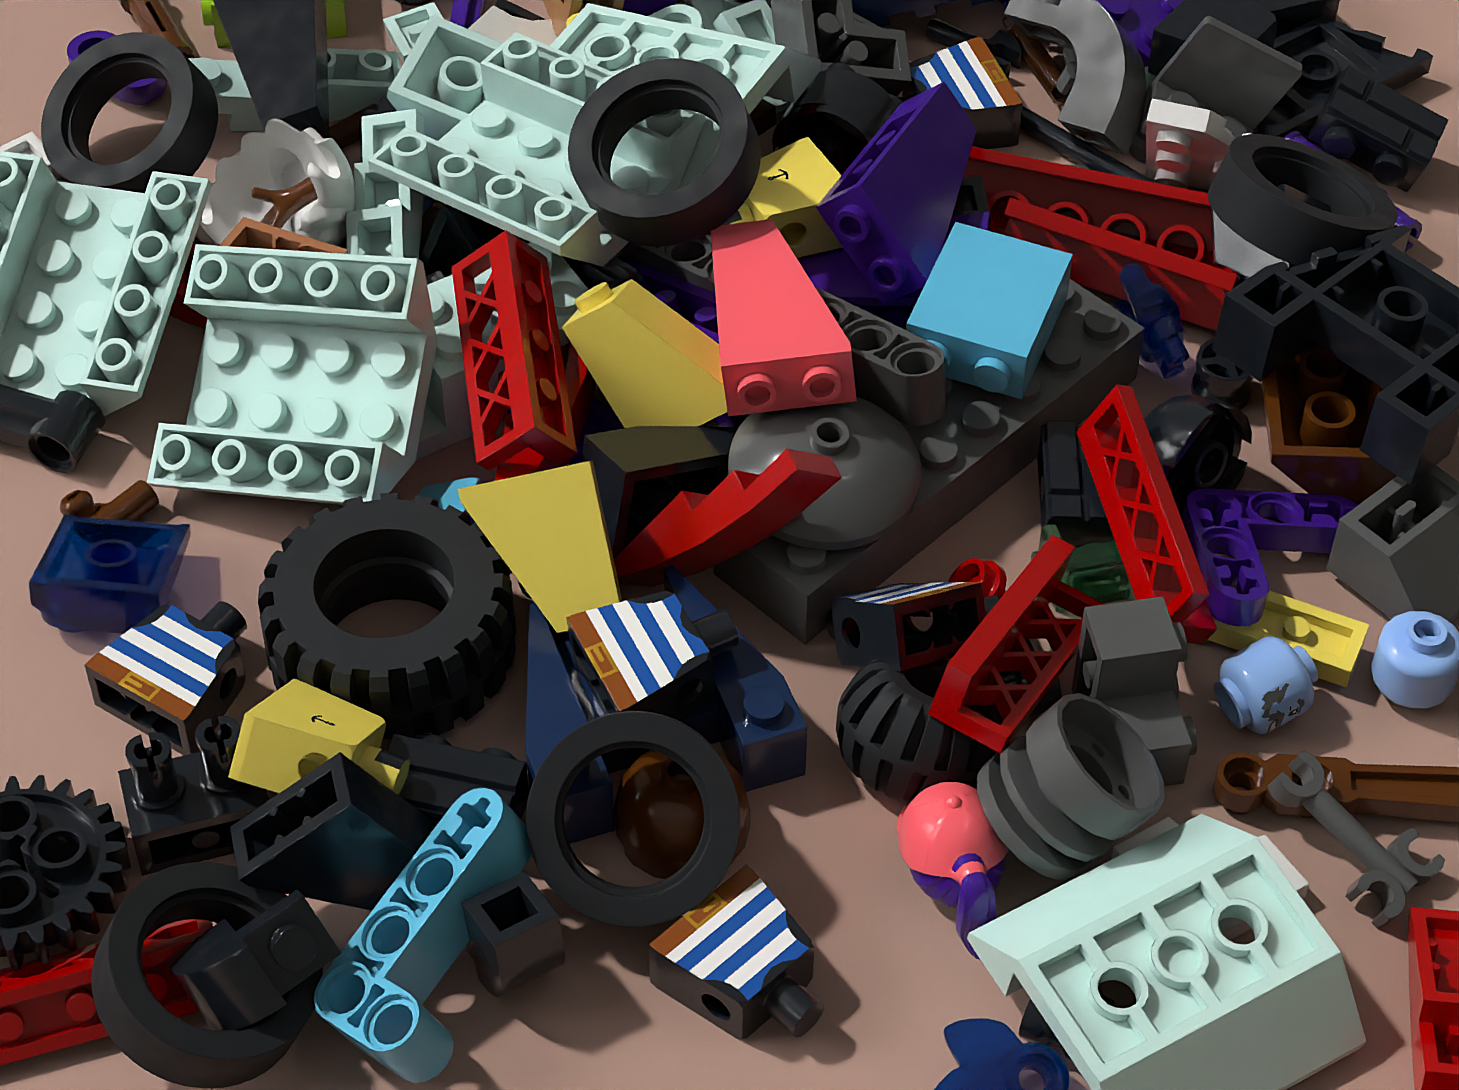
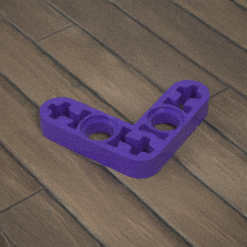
M1214 488L1192 491L1186 498L1181 519L1210 594L1206 601L1212 617L1227 625L1238 627L1251 626L1257 623L1263 615L1269 593V582L1258 550L1331 553L1339 519L1357 507L1358 504L1342 496ZM1214 553L1227 555V556L1232 557V558H1234V559L1221 557V556L1216 555V554H1214Z

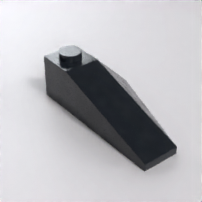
M635 426L584 436L580 463L593 461L613 559L681 491L709 495L728 476L730 447L739 427Z

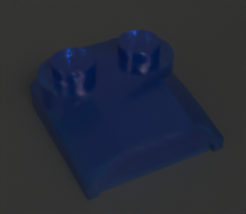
M64 514L29 581L31 605L41 611V617L47 624L57 627L64 632L95 631L124 634L160 606L170 605L169 595L191 536L190 524L173 525L76 517L73 514Z

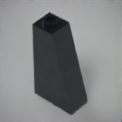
M213 0L264 131L269 120L279 119L300 132L311 127L323 139L330 138L326 0Z

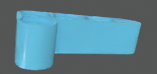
M487 788L472 789L461 795L452 804L343 948L342 954L334 960L322 976L315 989V1009L323 1019L357 1049L404 1080L413 1083L426 1082L436 1077L447 1066L452 1057L454 1042L450 1031L422 1004L469 942L461 902L518 875L532 855L528 843L526 824L494 790Z

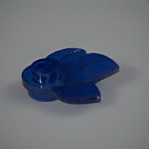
M988 1018L965 1019L949 1024L943 1030L947 1047L959 1067L952 1070L934 1090H1024L1019 1083V1073L1024 1070H1033L1041 1075L1044 1082L1043 1090H1069V1072L1061 1056L1046 1045L1022 1043L1015 1033L1001 1021Z

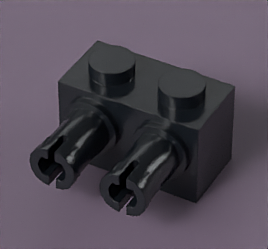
M218 716L219 731L213 730L211 718L204 720L198 725L195 731V739L200 752L172 758L170 741L165 735L158 732L148 733L150 747H144L141 734L133 737L126 745L125 756L130 768L120 770L118 774L131 836L142 876L156 873L175 865L201 862L234 854L230 827L269 801L267 789L228 777L241 730L238 722L232 717Z

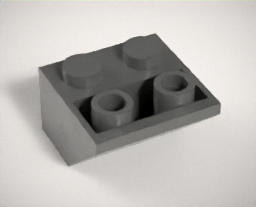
M1437 465L1411 485L1399 476L1395 477L1339 519L1327 569L1391 619L1408 611H1426L1442 616L1450 623H1453L1459 618V481Z

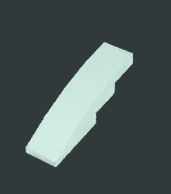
M416 108L362 116L363 162L354 164L355 211L346 212L348 254L419 259L423 193L369 170L367 161L405 127L424 135V116Z

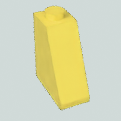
M633 279L613 289H610L607 282H603L589 289L574 301L578 310L562 326V329L624 428L635 426H699L727 413L719 344Z
M593 461L458 489L461 504L557 633L568 631L566 619L568 616L622 602Z

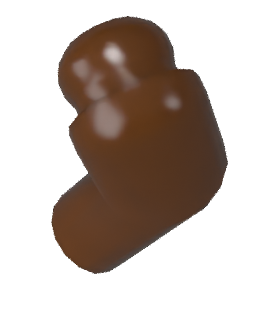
M138 480L112 501L106 503H94L93 497L88 491H73L61 500L60 512L66 517L65 526L78 535L120 534L159 504V499L149 484L143 480Z

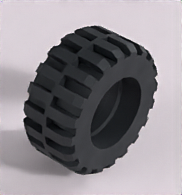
M380 493V500L363 502L362 496L344 500L343 508L331 512L327 507L317 512L308 519L309 526L306 529L297 526L281 542L283 552L276 550L270 557L264 569L265 579L259 585L258 593L260 622L269 670L272 671L274 685L277 690L292 679H297L382 717L386 722L383 739H392L394 734L416 738L417 735L432 732V734L439 736L454 729L453 721L457 718L462 717L467 721L485 707L484 696L492 698L498 693L506 680L505 671L513 664L516 650L512 581L510 580L509 567L476 523L471 525L469 515L451 505H448L443 510L438 508L436 500L416 495L414 501L401 500L399 493ZM405 599L418 601L432 606L441 612L422 628L396 637H363L351 634L337 627L353 611L382 600Z

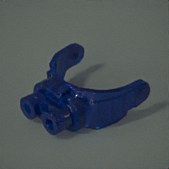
M1127 264L1121 269L1119 278L1129 302L1121 299L1115 301L1111 306L1145 328L1140 353L1141 358L1148 363L1156 362L1164 379L1172 378L1185 370L1183 362L1190 357L1183 343L1186 332L1181 324L1179 307L1162 286L1151 284L1140 266Z

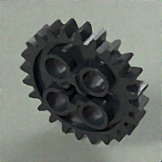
M38 775L29 789H20L16 776H10L6 783L5 791L0 792V957H8L13 971L20 969L24 954L32 952L35 953L36 957L43 964L49 963V946L56 943L72 952L76 950L77 946L73 933L80 929L87 933L98 934L100 927L96 912L115 914L118 908L114 893L125 892L128 889L124 871L131 868V862L121 821L115 822L109 803L97 806L94 791L90 788L75 796L71 780L65 779L53 791H50L47 788L44 775Z

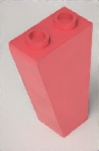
M773 220L726 224L712 230L711 244L720 363L728 416L857 401L850 341Z

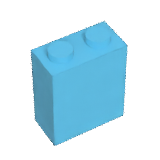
M955 222L906 323V331L935 344L942 350L946 378L981 387L989 392H998L1022 399L1067 299L1073 254Z

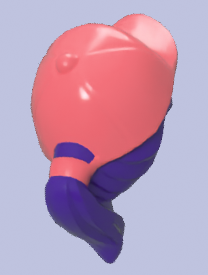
M941 782L921 791L910 804L907 802L901 810L897 820L899 850L902 858L910 868L913 879L923 892L932 899L957 909L956 931L970 954L980 960L967 937L969 932L997 918L994 890L998 887L1002 873L1005 870L1004 857L1008 852V847L1000 840L987 820L977 794V789L959 782Z

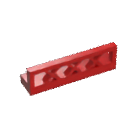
M1011 197L1004 213L1009 216V220L1003 235L1073 254L1070 279L1077 284L1214 331L1217 330L1225 294L1238 286L1241 277L1238 274Z
M505 230L451 267L476 463L489 471L527 447L556 464H560L577 453L548 260L546 256ZM491 267L492 272L481 294L477 295L474 278ZM493 311H496L498 313V322L487 344L482 341V332ZM500 359L504 360L505 371L494 393H490L488 382ZM509 409L511 410L514 429L496 440L495 432L506 410Z
M1116 384L1076 431L1136 600L1163 596L1172 622L1179 621L1182 624L1187 643L1204 644L1217 630L1206 598L1210 595L1133 388Z
M1054 535L1048 539L948 662L928 715L998 753H1002L1077 653L1084 608L1105 605L1061 581L1075 546ZM1051 602L1081 619H1056L1048 604ZM1025 639H1047L1053 651H1031ZM1021 671L1027 684L1005 685L999 672ZM995 705L1003 722L999 725L971 710L968 706Z
M194 919L177 921L157 929L144 940L142 967L147 984L162 1006L176 1017L194 1013L198 1010L164 960L212 928L213 923L211 921ZM100 942L77 948L73 952L66 951L51 955L49 963L46 964L36 959L22 963L18 971H13L11 966L0 969V1066L109 1036L98 1016L92 993V967Z

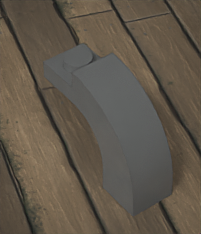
M1010 0L1004 14L1027 37L1075 50L1077 58L1075 81L1057 120L1071 134L1099 148L1127 155L1141 123L1146 100L1145 68L1138 48L1130 35L1096 0Z

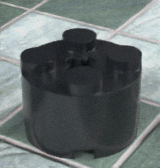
M844 63L831 64L825 71L818 73L795 103L792 102L774 130L772 137L773 150L775 151L777 146L778 149H781L800 139L809 137L842 175L902 101L898 97L888 94L873 80L856 73L850 66Z

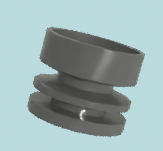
M1080 693L1064 695L1033 722L1026 732V736L1015 737L1008 743L1001 754L996 753L983 765L977 774V794L987 820L1000 840L1020 861L1041 875L1060 881L1079 876L1090 866L1092 860L1099 859L1108 852L1114 840L1127 837L1156 814L1165 800L1163 778L1153 755L1140 736L1118 713L1101 701Z

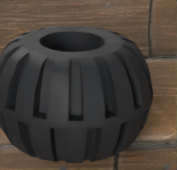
M874 659L852 678L842 693L838 704L836 733L842 758L847 767L856 777L861 778L863 783L876 791L884 792L886 796L899 801L901 799L906 800L909 804L921 791L941 782H959L975 789L977 788V774L983 765L998 752L928 715L949 661L944 659L904 671H895L889 664L878 662V659ZM995 705L968 706L971 710L1001 725V716Z

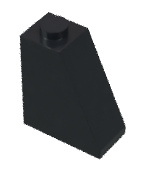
M339 752L232 825L230 830L238 877L247 886L285 894H291L297 889L305 898L372 911L437 826V823Z

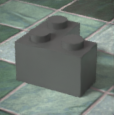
M771 0L776 45L785 46L821 60V71H825L831 64L844 63L850 66L856 73L864 75L879 84L888 94L896 97L912 81L904 30L854 25L851 0Z
M1163 596L1085 607L1071 688L1073 694L1080 693L1097 699L1118 713L1140 736L1153 755L1163 778L1164 786L1183 784L1189 756L1197 753L1198 742L1193 719L1190 715L1182 716L1177 702L1179 697L1178 665L1179 662H1184L1187 659V640L1182 624L1179 621L1172 622Z

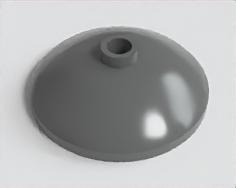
M857 396V401L753 413L743 421L732 440L728 460V475L733 470L760 475L786 448L831 457L842 478L801 514L771 535L785 542L811 549L842 550L860 547L886 536L897 528L908 516L916 502L921 482V461L916 445L903 425L883 408Z

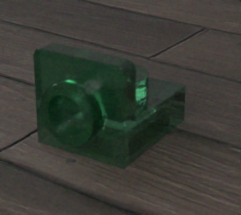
M1055 524L1041 527L1039 550L1052 535L1061 539ZM1115 541L1105 543L1094 542L1074 549L1061 580L1062 582L1102 603L1129 599L1131 584ZM1039 550L1032 552L1031 560L1035 557ZM1053 604L1056 612L1067 611Z

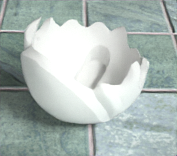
M269 120L264 132H249L242 137L241 150L231 157H223L218 161L216 165V182L211 183L212 187L202 214V221L200 220L195 237L206 245L219 246L243 217L260 222L273 206L272 203L252 198L254 187L267 190H283L309 177L316 190L317 200L294 214L281 229L339 247L347 236L346 212L355 211L354 178L344 153L333 138L323 139L311 127L300 132L282 120Z

